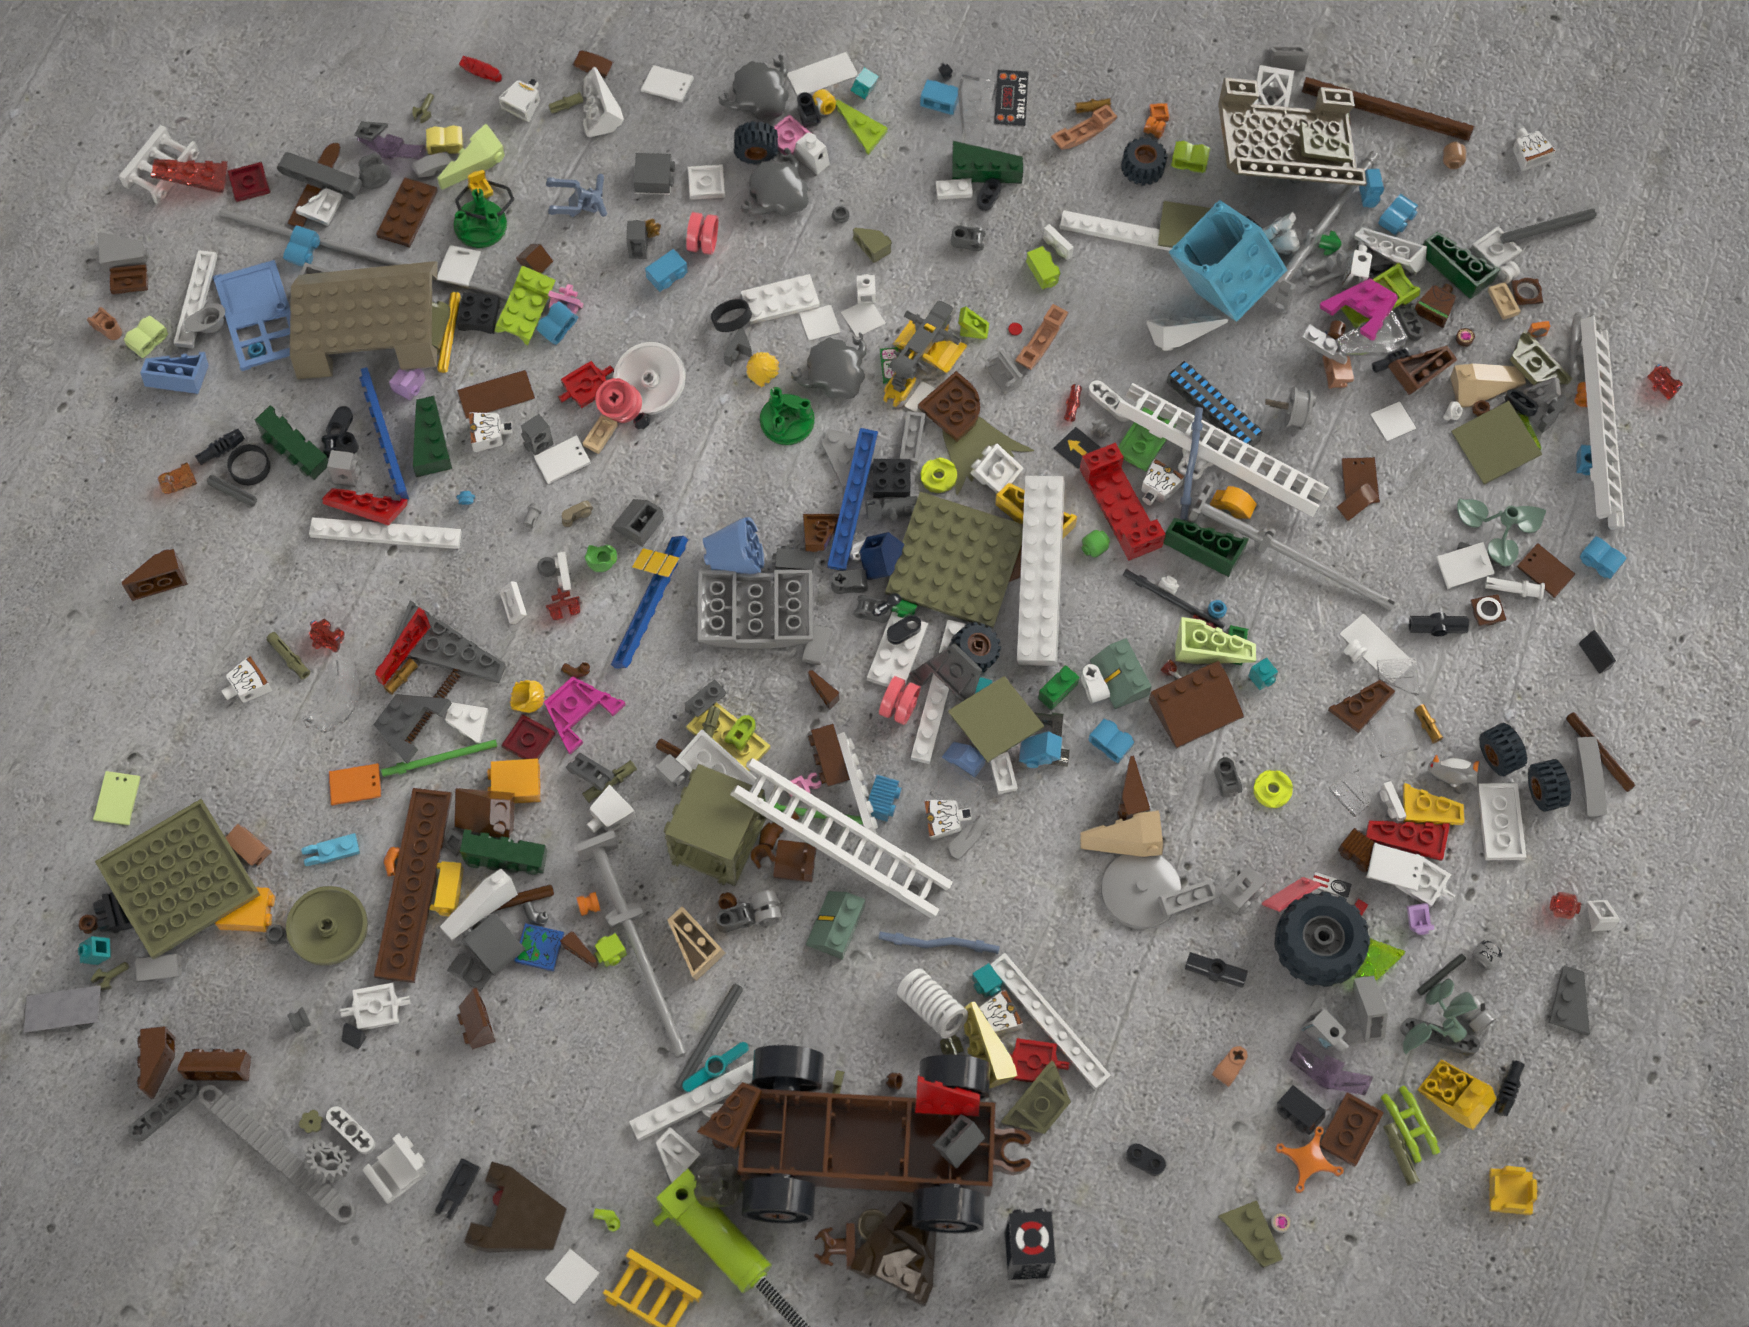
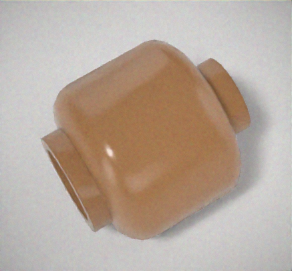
M1451 142L1444 147L1443 163L1448 168L1458 169L1465 164L1466 148L1463 144Z

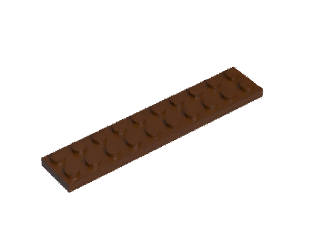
M420 788L412 789L374 973L375 978L415 983L438 871L437 863L440 861L453 796L452 792Z

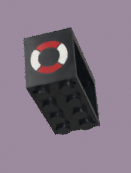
M1045 1208L1034 1209V1212H1025L1024 1209L1012 1211L1008 1215L1004 1229L1008 1280L1050 1278L1056 1264L1052 1211H1047Z

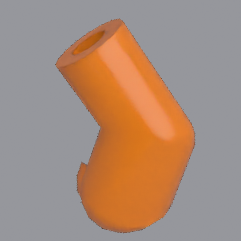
M399 847L388 849L384 858V865L388 876L395 875L396 867L394 862L399 857Z

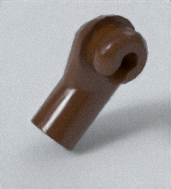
M582 662L579 667L574 668L564 663L561 671L577 679L589 674L590 665Z

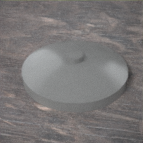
M1123 854L1116 858L1107 868L1101 884V895L1106 909L1118 922L1135 929H1149L1163 924L1173 915L1170 914L1164 917L1158 897L1180 890L1181 883L1173 866L1161 856L1140 857Z

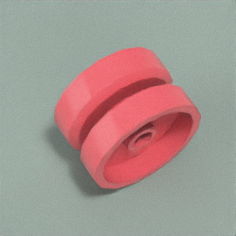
M691 213L687 229V251L697 253L701 247L703 254L713 255L718 236L719 220L717 215L708 214L704 220L702 213Z
M612 378L605 381L596 393L595 401L598 410L617 423L632 421L642 408L640 392L636 387L620 378Z
M894 676L882 699L879 715L890 718L894 714L895 721L905 725L916 706L921 686L909 683L905 688V680Z

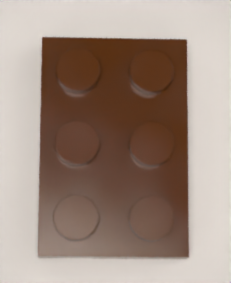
M1347 1092L1320 1142V1148L1356 1167L1384 1112Z

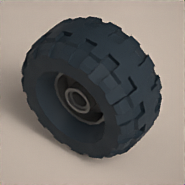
M1330 892L1308 893L1299 900L1295 899L1282 913L1275 930V951L1279 955V961L1282 966L1286 967L1290 971V975L1295 979L1299 978L1305 981V984L1311 986L1331 987L1334 984H1341L1347 981L1362 966L1370 945L1368 925L1366 919L1360 915V910L1355 905L1349 904L1346 898L1340 895L1338 897L1333 896Z

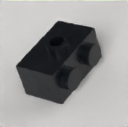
M1294 1085L1277 1102L1279 1115L1285 1120H1291L1294 1126L1302 1133L1305 1131L1310 1135L1325 1118L1326 1110Z

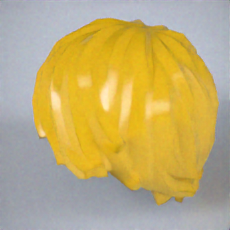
M768 352L754 353L746 365L748 378L760 387H764L765 383H770V380L779 374V361Z
M531 680L515 682L511 693L512 696L510 697L511 709L526 713L538 710L544 702L545 691L543 686L539 682Z

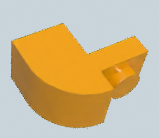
M1228 486L1226 490H1216L1209 505L1217 509L1228 510L1236 519H1250L1257 504L1247 492L1234 486Z

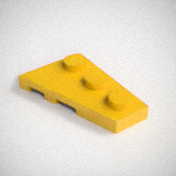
M1407 783L1403 784V809L1407 815L1404 822L1464 824V804L1442 796L1438 797L1429 794L1428 791L1423 789L1418 790Z

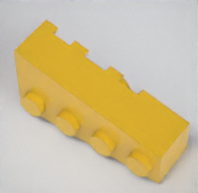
M1008 483L996 494L995 505L1015 522L1023 524L1025 490ZM1063 512L1062 539L1076 527L1077 516L1072 513L1070 515Z

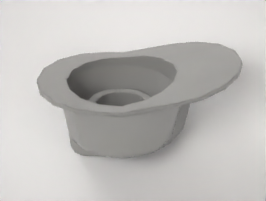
M218 303L209 304L190 315L185 320L184 326L191 332H217L224 324L225 308Z

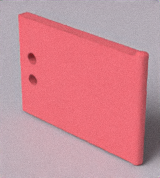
M1302 877L1262 902V905L1280 912L1287 908L1295 899H1301L1303 895L1311 893L1321 885L1319 882Z

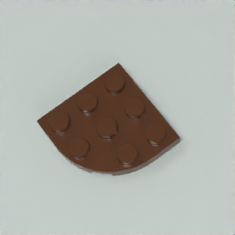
M955 371L918 404V409L926 413L927 417L958 442L978 421L980 398L974 386Z

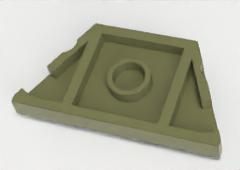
M1525 329L1517 342L1510 361L1532 385L1554 377L1559 379L1560 385L1569 384L1572 380L1570 375Z
M1052 1060L1002 1119L1001 1122L1003 1124L1045 1134L1068 1107L1071 1100Z

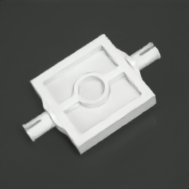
M1291 212L1284 217L1275 219L1272 224L1262 230L1267 238L1271 240L1276 237L1280 230L1283 233L1292 228L1296 216Z
M1425 858L1418 891L1396 886L1422 904L1427 903L1429 908L1432 907L1435 900L1440 896L1450 902L1455 897L1454 894L1445 889L1451 874Z
M388 983L352 990L354 999L352 1007L340 1009L341 1017L354 1015L357 1028L368 1030L399 1024V1006L411 1004L410 996L397 998L394 984Z

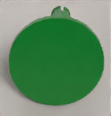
M476 188L472 191L474 200L466 203L461 208L464 211L486 216V219L481 220L466 215L465 212L458 210L455 213L453 226L457 238L463 244L472 248H486L496 244L503 238L507 230V219L505 213L497 217V213L502 209L495 203L486 200L483 190L479 188L478 193Z
M773 387L774 392L773 389L770 390L771 396L769 401L764 405L760 413L762 432L769 440L780 445H794L802 442L811 434L815 423L810 400L793 394H782V390L779 387Z

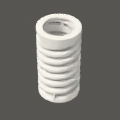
M923 969L913 970L901 981L897 995L942 1038L953 1036L963 1027L968 1017V1011L961 1004H958L946 990H943L935 980H932L931 976Z

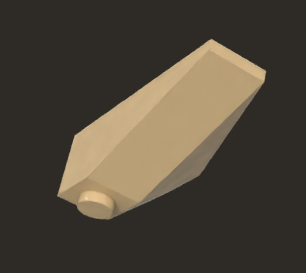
M1486 364L1455 365L1450 376L1456 402H1459L1462 408L1473 407L1479 400H1491L1501 393H1507L1510 389H1516L1526 384L1524 375L1515 366Z
M1159 811L1140 812L1134 814L1131 819L1125 821L1119 819L1115 821L1116 824L1107 827L1101 825L1080 833L1081 849L1140 857L1163 855Z

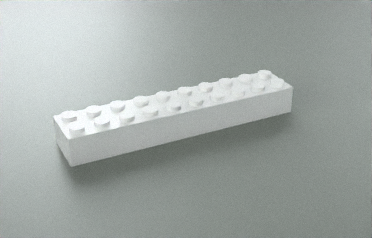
M1025 476L1017 662L1019 665L1057 666L1065 488L1063 476Z

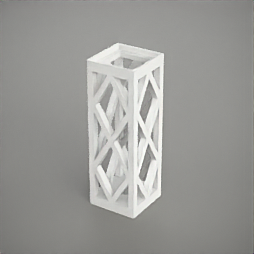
M1260 65L1256 78L1260 101L1258 102L1257 99L1254 104L1269 105L1267 100L1271 98L1273 106H1280L1282 104V107H1288L1294 71Z

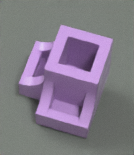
M399 368L389 383L393 392L411 401L419 393L420 387L426 379L424 372L420 369L407 372Z

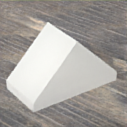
M1607 900L1587 901L1592 931L1612 930L1618 924L1619 917Z

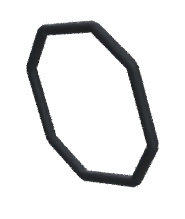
M487 180L490 185L506 189L511 198L502 210L497 213V217L501 216L514 201V196L508 186ZM467 185L455 199L458 210L465 212L468 216L485 220L486 216L462 210L459 200L469 189Z

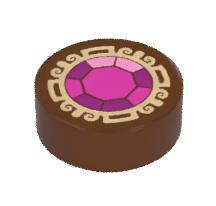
M1462 328L1457 332L1455 339L1460 346L1468 347L1473 343L1475 334L1471 329Z

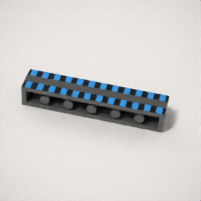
M1183 361L1168 374L1167 383L1194 408H1203L1202 415L1216 428L1252 447L1260 442L1263 434L1261 428L1257 424H1253L1247 415L1240 412L1234 403L1227 400L1217 388L1210 385L1204 376L1199 375L1192 365Z

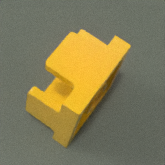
M1504 1166L1502 1169L1491 1168L1489 1170V1211L1532 1215L1533 1203L1537 1200V1179H1533V1172H1526L1525 1167Z

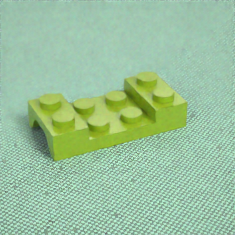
M1400 263L1372 279L1397 294V301L1392 310L1402 303L1406 305L1420 296V288L1413 286L1405 276ZM1347 305L1341 308L1345 316L1360 333V328L1370 319Z
M522 266L496 324L495 332H509L520 337L524 344L529 345L548 301L549 291H552L556 280Z

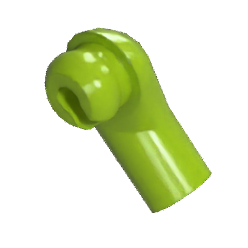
M595 1208L594 1219L604 1220L608 1230L612 1232L620 1228V1220L613 1210Z

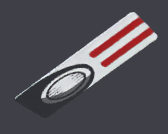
M1315 872L1313 881L1319 882L1321 885L1318 889L1346 898L1349 897L1351 883Z

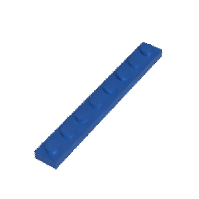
M367 367L360 369L362 376L359 379L362 387L367 389L364 395L367 403L371 402L372 405L368 408L371 417H375L377 421L373 424L376 433L380 432L381 437L378 438L381 449H386V453H383L386 464L390 463L391 465L388 471L391 480L395 479L396 484L393 485L396 495L400 494L401 498L409 499Z
M864 428L859 430L827 568L839 571H846L878 431Z
M685 536L672 537L664 554L679 557L680 559L681 554L686 549L688 539ZM674 569L669 577L658 574L653 575L613 658L611 665L614 668H628L631 664L632 657L640 645L643 634L647 631L649 621L655 614V609L663 597V592L671 580L670 577Z

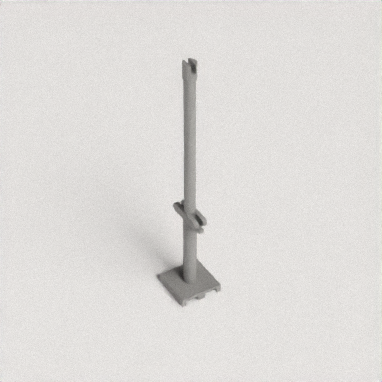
M1371 151L1360 168L1365 169V171L1370 169L1378 160L1379 154L1376 153L1373 157L1374 151ZM1347 185L1315 230L1309 229L1305 242L1286 266L1288 270L1264 294L1269 297L1268 302L1272 304L1278 302L1284 305L1285 311L1290 308L1297 285L1289 280L1308 254L1312 255L1314 253L1318 239L1357 185Z
M1207 482L1187 520L1188 522L1195 523L1199 514L1202 513L1254 540L1255 547H1258L1259 552L1264 553L1267 547H1270L1377 602L1380 606L1390 611L1396 603L1395 600L1273 539L1274 529L1264 528L1259 531L1207 504L1206 501L1214 487V484Z
M611 830L575 844L581 862L596 858L616 908L605 917L606 921L609 922L611 928L624 925L670 1039L675 1056L678 1058L687 1054L633 923V920L643 916L641 903H626L606 853L618 848L614 831Z

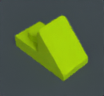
M968 307L960 308L958 324L961 325L960 336L987 339L990 323Z

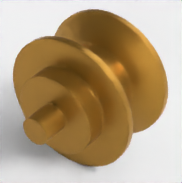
M654 218L645 221L648 232L647 237L659 236L661 225L659 223L655 224Z

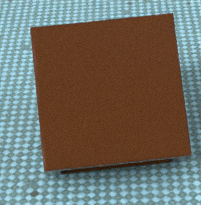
M530 244L516 257L521 266L542 273L554 262L541 244Z

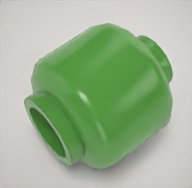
M1093 530L1082 539V551L1087 556L1090 555L1097 558L1109 549L1110 539L1104 531Z

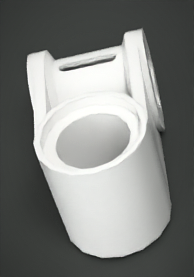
M1093 664L1086 665L1083 668L1081 682L1090 703L1109 698L1110 692L1099 668Z

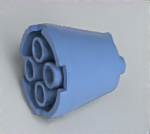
M750 517L742 518L703 538V545L707 553L704 554V560L706 565L711 566V570L733 571L737 574L761 573V568H764V553L762 543H759V538L755 533L758 529L754 521Z

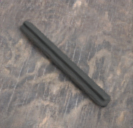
M1592 208L1501 234L1500 240L1505 244L1595 219L1597 212Z
M733 984L674 1084L677 1090L683 1092V1081L696 1072L743 991L740 985Z

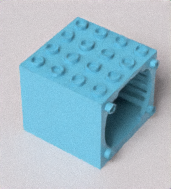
M1221 200L1215 203L1169 251V254L1195 292L1236 322L1288 270L1262 228Z

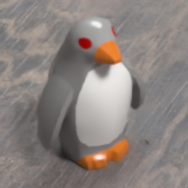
M1435 755L1428 766L1431 774L1448 782L1451 787H1461L1462 783H1472L1473 786L1478 785L1480 761L1472 763L1458 758L1440 761L1438 755Z

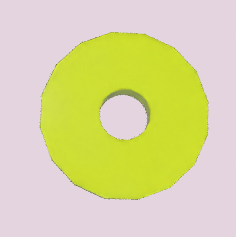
M936 458L927 461L922 466L920 472L921 482L930 492L945 493L956 484L957 470L955 465L948 459ZM937 472H942L944 476L942 478H936L934 477V474Z
M1266 770L1259 774L1255 780L1253 791L1258 802L1265 807L1279 808L1290 800L1293 786L1292 781L1283 772ZM1268 786H1277L1278 792H1270Z

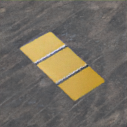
M643 548L632 568L669 577L679 557Z

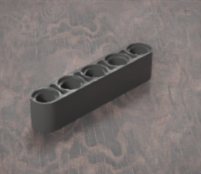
M289 152L284 153L277 165V170L285 176L323 190L328 188L343 194V197L351 200L356 198L363 185L362 181L355 176Z

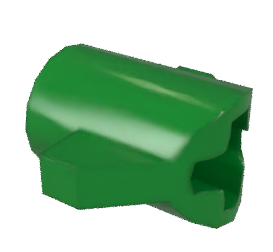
M1331 230L1329 236L1322 234L1318 248L1325 249L1324 255L1329 256L1340 249L1342 242L1336 232Z
M902 599L898 605L892 607V612L898 613L897 616L901 618L914 615L917 604Z

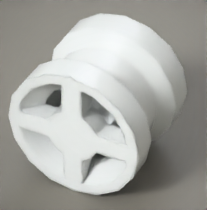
M1508 261L1505 263V266L1499 267L1498 277L1503 282L1509 283L1513 277L1516 278L1520 275V269L1513 261Z
M1355 639L1343 652L1349 655L1351 660L1356 663L1366 654L1368 649L1362 647L1360 642Z

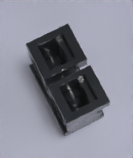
M113 892L102 894L101 900L92 903L96 915L105 912L107 914L106 918L97 920L101 932L112 930L115 934L133 928Z

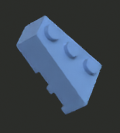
M199 352V355L193 356L181 354V357L170 358V356L146 358L140 374L145 387L198 394L209 365L205 352Z

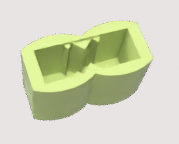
M148 316L139 322L137 328L126 333L124 341L127 347L144 358L168 336L166 327L153 317Z

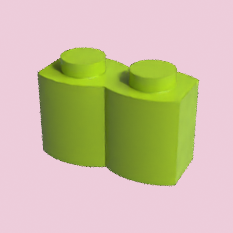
M1176 141L1171 166L1178 169L1205 173L1210 148L1203 144L1193 145L1187 141Z

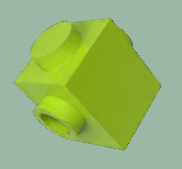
M616 933L609 937H602L595 945L597 952L594 955L598 962H603L606 967L617 965L621 958L627 956L626 949Z

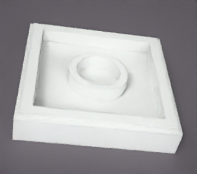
M723 164L688 167L690 200L725 198Z
M1499 227L1490 231L1471 246V249L1480 258L1485 259L1487 264L1493 268L1494 266L1498 268L1504 266L1506 262L1513 260L1522 252V249L1513 241L1505 244L1502 243L1500 236L1504 232Z

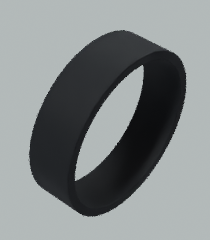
M743 299L728 300L717 306L711 313V320L715 329L719 332L738 330L745 326L752 317L750 307ZM745 309V312L735 320L724 323L717 322L723 314L731 310Z
M246 444L239 446L232 451L227 460V468L231 477L241 485L250 486L258 484L270 472V460L266 452L257 445ZM255 451L266 457L265 468L259 475L253 478H239L232 473V464L242 453Z

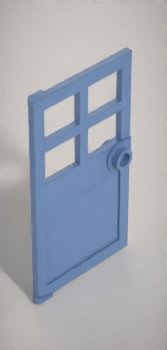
M275 260L227 274L213 276L221 305L225 308V318L238 357L240 370H249L251 367L290 356V348L273 352L269 341L290 335L291 310ZM280 317L287 318L289 328L267 334L264 322ZM256 324L259 325L262 336L242 342L239 341L236 330ZM258 342H264L267 354L245 361L242 348L249 347V345Z

